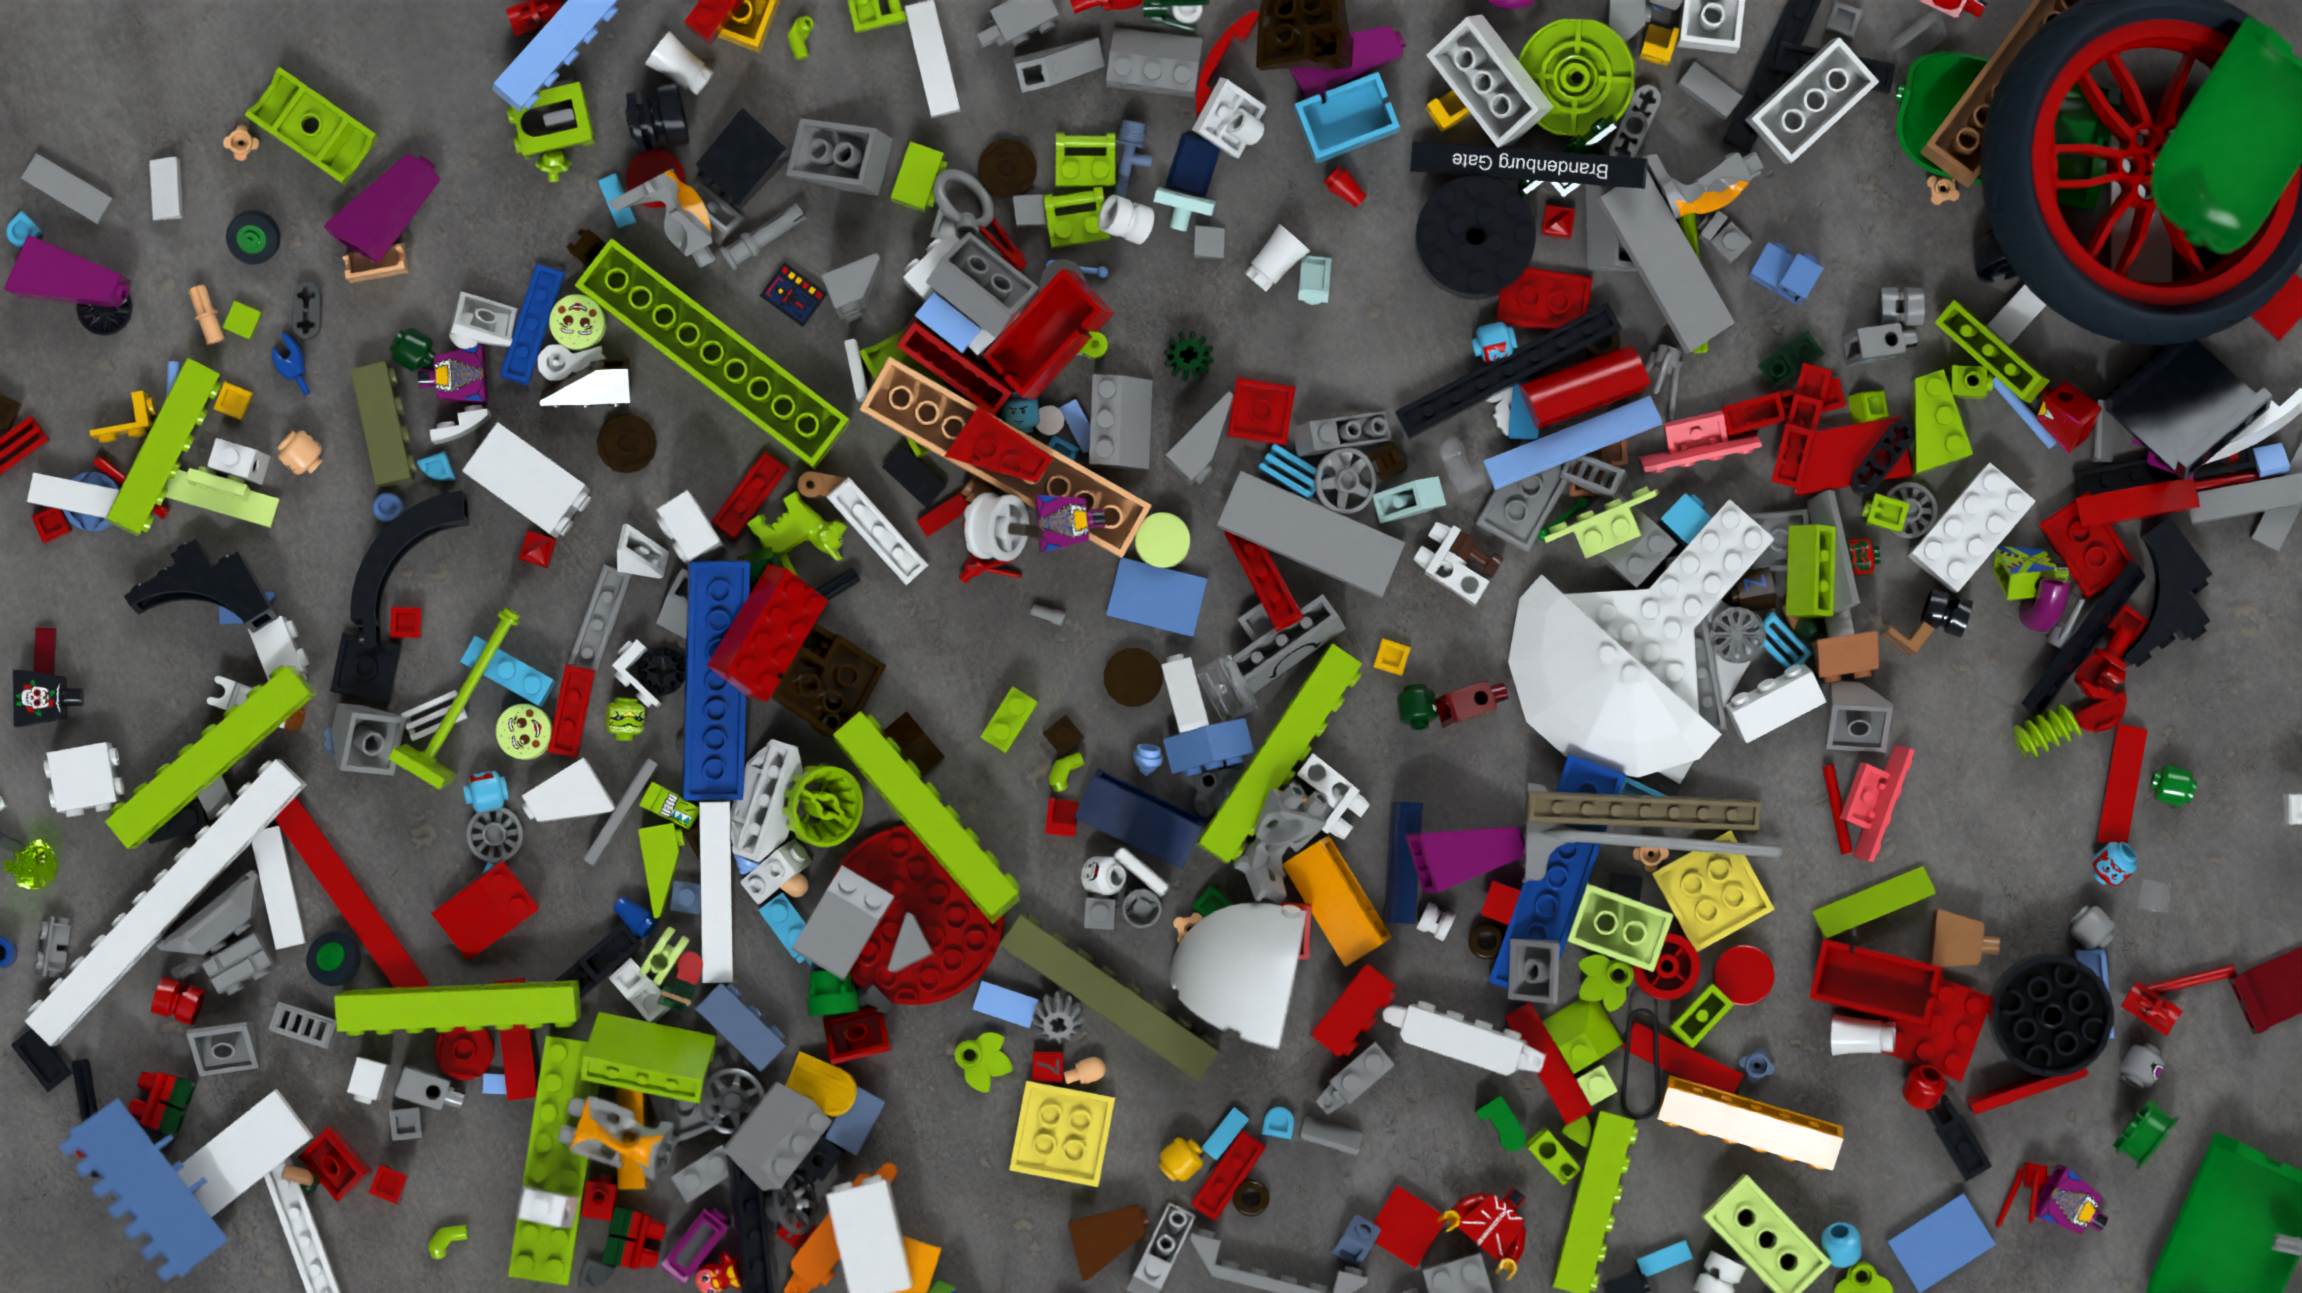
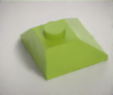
M1578 999L1542 1021L1572 1074L1577 1073L1623 1044L1599 1001L1590 1002Z

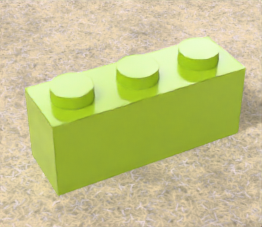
M1818 524L1789 526L1786 616L1803 618L1833 617L1836 527Z

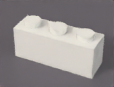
M1798 664L1787 668L1783 675L1775 679L1770 678L1758 684V688L1749 693L1742 692L1735 695L1731 702L1725 704V707L1738 735L1746 743H1749L1826 703V700L1813 672L1805 664Z

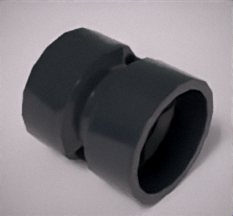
M1932 588L1925 602L1920 624L1926 622L1934 629L1941 626L1945 633L1961 637L1967 626L1973 601L1960 596L1952 599L1948 592Z

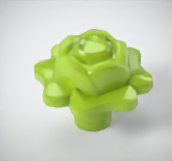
M558 150L545 152L542 157H539V161L535 162L536 167L547 173V180L550 182L559 181V173L567 171L568 167L572 165V161L567 160V157Z

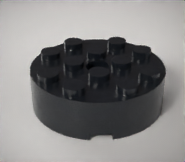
M1486 176L1461 177L1441 186L1429 197L1423 206L1416 228V253L1423 271L1440 289L1463 299H1488L1509 290L1522 278L1533 256L1536 228L1529 206L1515 189L1500 180ZM1471 232H1478L1484 237V241L1480 245H1472L1467 241V236Z
M2043 953L2021 959L2001 975L1990 996L1988 1022L1995 1043L2009 1060L2031 1073L2047 1077H2060L2086 1068L2100 1056L2107 1045L2114 1024V1008L2106 985L2091 968L2065 955ZM2049 1007H2056L2059 1011V1017L2054 1023H2047L2044 1020V1013Z

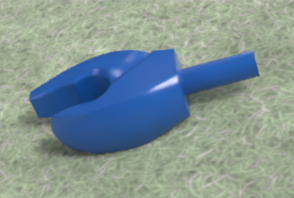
M282 332L281 336L286 343V347L290 350V356L287 359H282L279 352L273 347L271 349L273 364L284 378L289 381L295 379L303 395L306 396L311 392L302 377L305 374L303 352L289 334Z

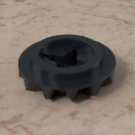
M667 647L651 649L641 659L638 668L640 681L648 691L654 694H671L677 691L685 681V661L673 649ZM662 658H664L666 668L675 670V673L665 674L663 684H661L658 674L650 672V669L660 666Z

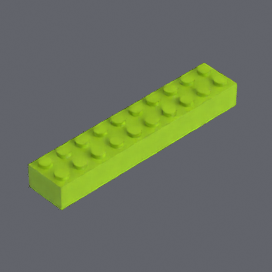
M611 238L575 284L580 292L599 304L601 308L814 470L851 424L849 418Z

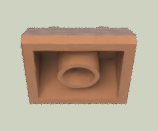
M1877 631L1819 639L1810 644L1816 679L1824 678V683L1842 681V675L1853 674L1854 679L1871 677V671L1879 669Z

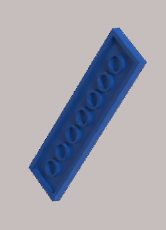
M748 560L688 561L682 799L684 801L743 800L746 695L708 668L707 664L749 597L750 562Z
M1568 754L1555 792L1619 794L1626 774ZM1562 823L1568 828L1585 831L1606 832L1608 825ZM1575 842L1561 845L1549 855L1546 874L1542 880L1523 882L1512 918L1507 926L1488 982L1509 989L1511 939L1557 940L1560 943V962L1601 844Z

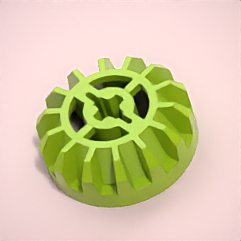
M819 764L817 767H805L803 775H795L792 778L794 783L792 790H785L784 796L789 798L788 806L782 807V813L788 816L786 826L788 830L795 832V837L798 840L818 847L838 845L850 837L860 822L863 812L861 788L857 780L842 768L827 764ZM814 782L821 783L818 790L804 789V787H806L808 784ZM826 787L828 788L830 793L824 792ZM798 799L801 800V806L805 812L802 818L797 810ZM810 816L822 819L816 823H807Z

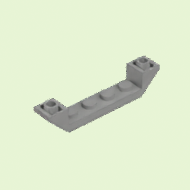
M1199 1229L1198 1234L1191 1232L1190 1240L1212 1277L1276 1293H1330L1327 1292L1328 1286L1310 1282L1309 1287L1297 1284L1298 1278L1281 1274L1279 1280L1268 1277L1269 1271L1255 1267L1251 1268V1272L1239 1270L1240 1264L1232 1261L1222 1260L1221 1265L1216 1264L1221 1243L1220 1239L1215 1238L1216 1233L1204 1229ZM1345 1266L1344 1271H1337L1332 1293H1353L1367 1284L1368 1277L1362 1276L1363 1270Z

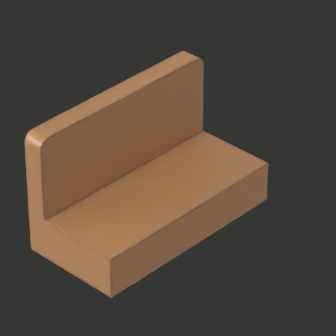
M1923 622L1917 625L1909 637L1906 638L1894 628L1889 627L1883 630L1880 636L1909 657L1918 652L1934 628Z

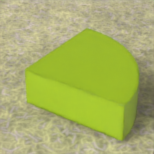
M1584 1116L1568 1126L1565 1124L1560 1133L1581 1146L1588 1148L1591 1140V1126L1588 1118Z

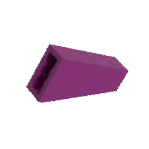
M1391 26L1350 33L1351 38H1353L1352 67L1329 71L1315 68H1289L1304 100L1318 94L1322 98L1325 96L1326 91L1358 80L1402 58L1404 54L1402 48L1406 47V44L1400 32H1393Z
M407 153L324 225V228L337 242L378 264L441 180L433 170L435 165L423 156H420L418 159Z
M28 235L3 289L21 298L119 308L121 302L129 294L131 280L119 273Z
M1518 827L1421 832L1405 835L1423 892H1441L1525 856L1523 853L1525 841Z

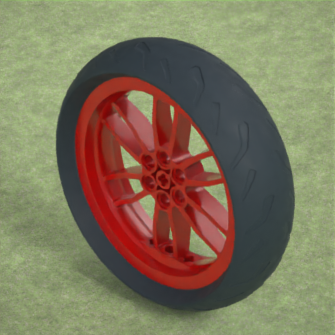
M2083 0L2064 10L2042 26L2024 44L2001 78L1991 100L1984 123L1980 152L1981 186L1987 217L2005 258L2017 276L2043 303L2071 323L2113 340L2135 344L2167 345L2206 338L2236 325L2262 308L2286 285L2301 265L2302 163L2255 235L2242 247L2226 254L2218 253L2220 260L2206 270L2203 268L2191 243L2183 238L2185 233L2171 223L2158 208L2169 239L2189 270L2191 277L2172 282H2147L2127 277V273L2145 241L2155 205L2157 206L2151 187L2152 163H2155L2157 156L2166 143L2164 139L2165 133L2168 132L2171 135L2178 122H2175V117L2183 86L2195 60L2213 70L2245 18L2248 16L2256 20L2242 9L2223 0ZM2157 48L2183 54L2176 71L2165 89L2154 125L2139 87L2119 57L2121 52L2134 49ZM2103 60L2106 61L2124 96L2132 123L2131 126L2110 106L2089 73L2092 67ZM2077 81L2096 115L2119 141L2118 149L2091 144L2055 145L2054 122L2065 96ZM2138 132L2143 137L2142 146H2140L2136 141V135ZM2059 153L2082 154L2106 160L2107 175L2088 180L2060 181V178H2056L2058 173L2056 155ZM2124 159L2130 163V171L2128 173L2123 168ZM2115 181L2121 187V193L2098 223L2085 251L2074 238L2061 216L2057 206V189H2081ZM2139 185H2142L2145 189V197L2143 199L2138 194ZM2129 207L2135 208L2129 239L2113 272L2098 263L2096 258L2115 223Z

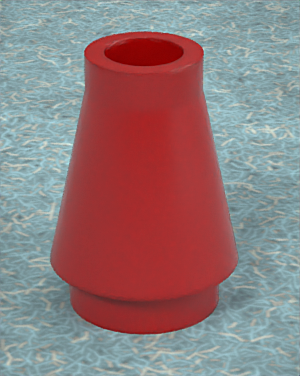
M1337 165L1323 180V183L1327 186L1326 190L1350 203L1354 208L1359 206L1367 197V194L1363 192L1347 168L1343 169L1340 165Z

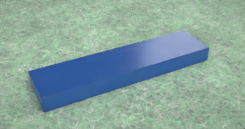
M536 263L512 336V342L508 348L499 375L501 378L529 386L549 327L550 313L557 302L566 275L565 272Z

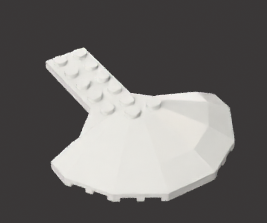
M1729 499L1649 589L1563 594L1541 574L1519 599L1508 658L1526 722L1566 758L1570 754L1628 776L1642 777L1699 760L1722 734L1699 715L1694 629L1775 539Z

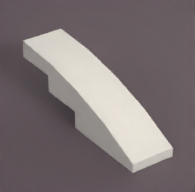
M934 0L905 6L931 118L959 112L958 98Z
M2298 389L2280 407L2271 400L2270 408L2205 464L2240 452L2283 428L2302 412V389Z

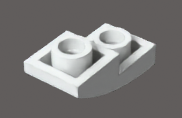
M482 405L467 406L464 408L465 412L457 413L459 425L455 426L454 421L436 424L437 429L430 430L431 442L440 444L465 436L492 418L491 412L487 408L483 409Z

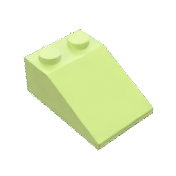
M1588 883L1568 942L1654 972L1674 914Z

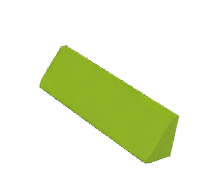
M1921 866L1812 911L1822 938L1827 939L1936 894V890L1926 870Z

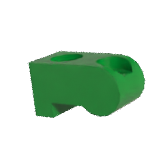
M1498 1095L1474 1111L1481 1122L1489 1118L1499 1134L1498 1140L1504 1149L1517 1151L1524 1146L1526 1142L1525 1132L1501 1095Z

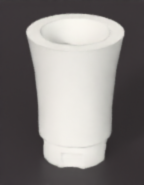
M670 31L656 46L645 65L661 72L687 90L689 88L695 95L700 93L714 73L705 66L706 63L681 44Z
M1278 224L1271 238L1251 262L1253 265L1246 270L1245 274L1266 292L1273 283L1276 284L1310 250L1287 229Z
M1834 1013L1831 1028L1832 1055L1882 1053V1051L1894 1052L1896 1041L1895 1023L1883 1022V1020L1854 1018Z

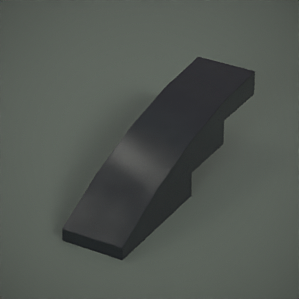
M623 922L578 959L572 967L555 981L579 980L581 1000L643 945Z

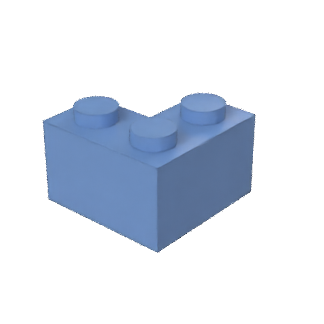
M1768 242L1748 277L1793 304L1800 306L1809 295L1824 268L1819 265L1820 261L1808 253H1804L1803 256L1797 253L1794 257L1789 254L1791 250L1779 242H1775L1773 245Z
M1245 718L1204 726L1163 739L1172 774L1184 772L1185 777L1203 773V766L1206 767L1207 771L1223 767V761H1226L1227 766L1244 762L1243 756L1255 753Z

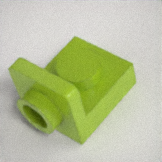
M1875 493L1872 500H1866L1862 516L1867 518L1865 525H1874L1901 534L1910 503Z

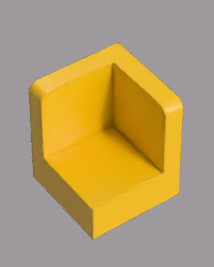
M1650 24L1639 58L1667 67L1671 60L1680 28L1674 27L1673 30Z
M1453 90L1440 99L1435 98L1426 105V111L1441 133H1444L1471 114Z

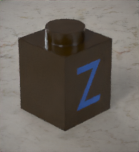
M1770 567L1746 571L1729 590L1732 603H1738V607L1748 608L1752 611L1776 607V590Z

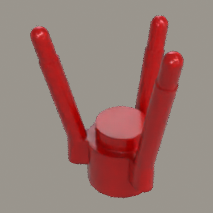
M995 217L991 225L1009 248L1008 250L983 226H980L979 231L1002 254L1001 258L1019 272L1027 265L1028 262L1023 259L1024 255L1015 247Z
M2024 1162L2023 1170L2017 1169L2015 1181L1995 1223L1996 1227L2002 1225L2022 1181H2024L2023 1187L2032 1189L2028 1222L2030 1224L2034 1223L2038 1190H2041V1188L2043 1190L2050 1178V1175H2047L2048 1166Z

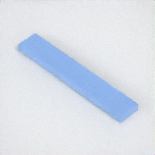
M1648 396L1483 461L1484 467L1496 490L1662 425V420L1651 396Z

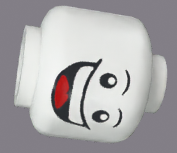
M1094 856L1088 859L1082 868V885L1090 894L1096 892L1107 896L1115 895L1122 889L1126 880L1124 867L1114 857Z

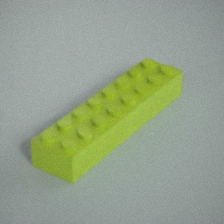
M860 711L833 734L837 746L993 924L1020 901L1018 893L1020 891L1018 888L1019 884L1008 872L1003 875L999 871V861L989 850L983 852L979 848L981 845L979 843L980 840L969 827L964 830L959 825L961 821L956 811L949 804L944 807L940 803L942 800L939 797L940 793L930 782L924 784L920 780L922 778L920 770L910 759L905 762L901 758V749L890 736L885 739L881 735L883 733L882 727L871 714L866 717Z
M546 1036L522 1184L579 1197L573 1227H558L517 1217L508 1277L566 1286L572 1284L585 1187L589 1176L591 1158L569 1151L571 1146L559 1141L558 1136L563 1125L576 1129L578 1127L581 1117L568 1113V1107L572 1098L587 1100L588 1096L601 1099L603 1084L581 1080L583 1056L588 1041L555 1036Z

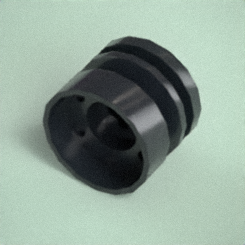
M676 82L657 86V100L651 101L646 89L641 90V104H638L634 91L626 93L628 127L631 138L635 142L640 154L648 153L646 139L650 138L654 151H658L660 148L659 136L665 135L671 148L690 144L685 112Z

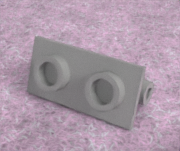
M45 915V921H41L39 925L38 938L42 939L40 951L35 953L34 969H37L36 975L46 977V971H49L48 977L61 978V973L65 972L67 952L58 951L56 948L57 944L68 946L72 925H69V918L57 917V923H54L55 917Z

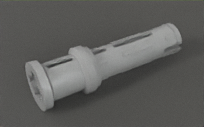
M794 203L787 210L778 214L750 234L748 232L742 233L740 239L726 248L722 246L719 248V251L734 271L737 269L738 264L750 256L756 257L760 252V248L805 220L806 217L799 206Z

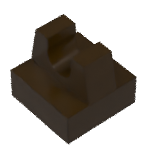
M580 229L578 234L581 238L575 245L569 243L566 248L582 264L589 267L606 243L589 229Z
M1394 441L1367 454L1380 482L1408 468Z

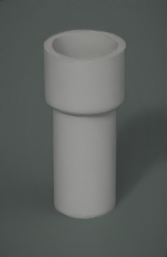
M1034 603L1030 615L1062 626L1066 612L1058 609L1053 610Z

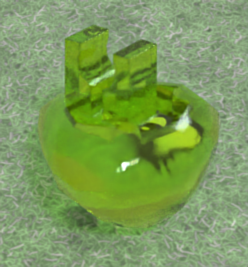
M34 840L23 853L19 851L13 853L14 861L8 859L3 861L4 871L15 875V882L28 889L47 887L59 873L58 859L43 840Z

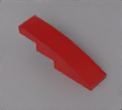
M1806 362L1803 363L1771 482L1797 489L1801 488L1833 369Z
M1839 377L1830 380L1822 413L1847 407ZM1796 388L1721 407L1728 436L1787 423Z
M2194 478L2193 480L2186 479L2184 482L2182 480L2167 481L2075 499L2081 529L2109 523L2113 525L2136 519L2144 520L2200 508Z
M1531 1002L1505 1015V1020L1511 1030L1521 1033V1039L1528 1041V1046L1546 1054L1541 1072H1536L1565 1124L1568 1126L1593 1112L1583 1091Z

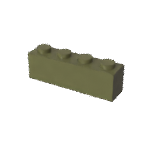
M383 361L351 368L375 485L383 488L414 481L413 473L418 472L414 454L409 455L407 444L411 443V436L408 426H403L401 414H405L402 397H397L394 386L399 385L395 367L390 368V364Z

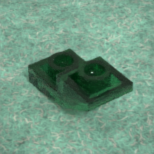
M1807 330L1761 362L1758 367L1773 388L1777 389L1799 374L1804 362L1813 364L1826 354L1809 330Z

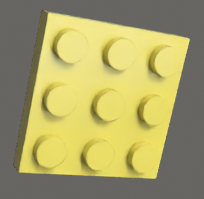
M1731 830L1712 840L1737 842ZM1692 851L1651 873L1684 935L1697 952L1775 910L1745 855Z
M1026 1081L1009 1170L1098 1187L1115 1097Z

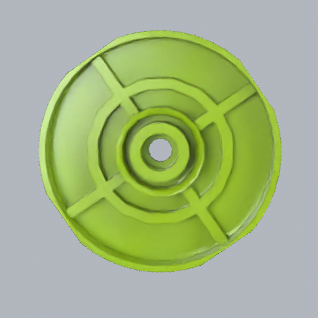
M1560 19L1541 28L1529 39L1518 61L1554 106L1537 122L1539 126L1553 134L1583 136L1591 130L1590 127L1595 121L1601 117L1606 119L1612 114L1617 122L1625 114L1634 97L1636 64L1632 52L1624 39L1615 30L1597 20ZM1574 72L1582 74L1583 79L1580 83L1572 81V74Z

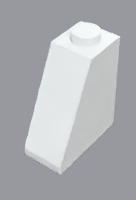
M1183 653L1167 657V663L1161 664L1179 734L1208 726L1209 722L1191 657L1184 658Z
M585 758L580 759L522 795L525 803L521 804L529 819L536 818L538 822L613 813L616 808Z

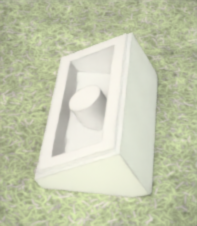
M168 157L149 161L153 220L182 219L183 203L180 159L178 157Z

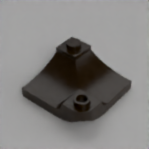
M1262 0L1258 19L1256 67L1265 71L1286 68H1315L1329 71L1352 67L1353 38L1350 36L1345 0Z
M815 622L785 674L779 673L777 675L781 680L770 698L808 722L812 729L823 736L834 737L833 734L862 711L887 665L841 635H834ZM829 717H831L834 722L831 728L827 725V719Z

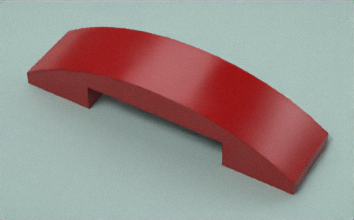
M1253 10L1237 20L1220 37L1209 53L1197 86L1196 119H1198L1213 91L1208 84L1234 38L1244 44L1246 43L1259 19V12Z

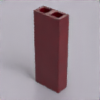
M35 628L34 672L55 675L56 628Z

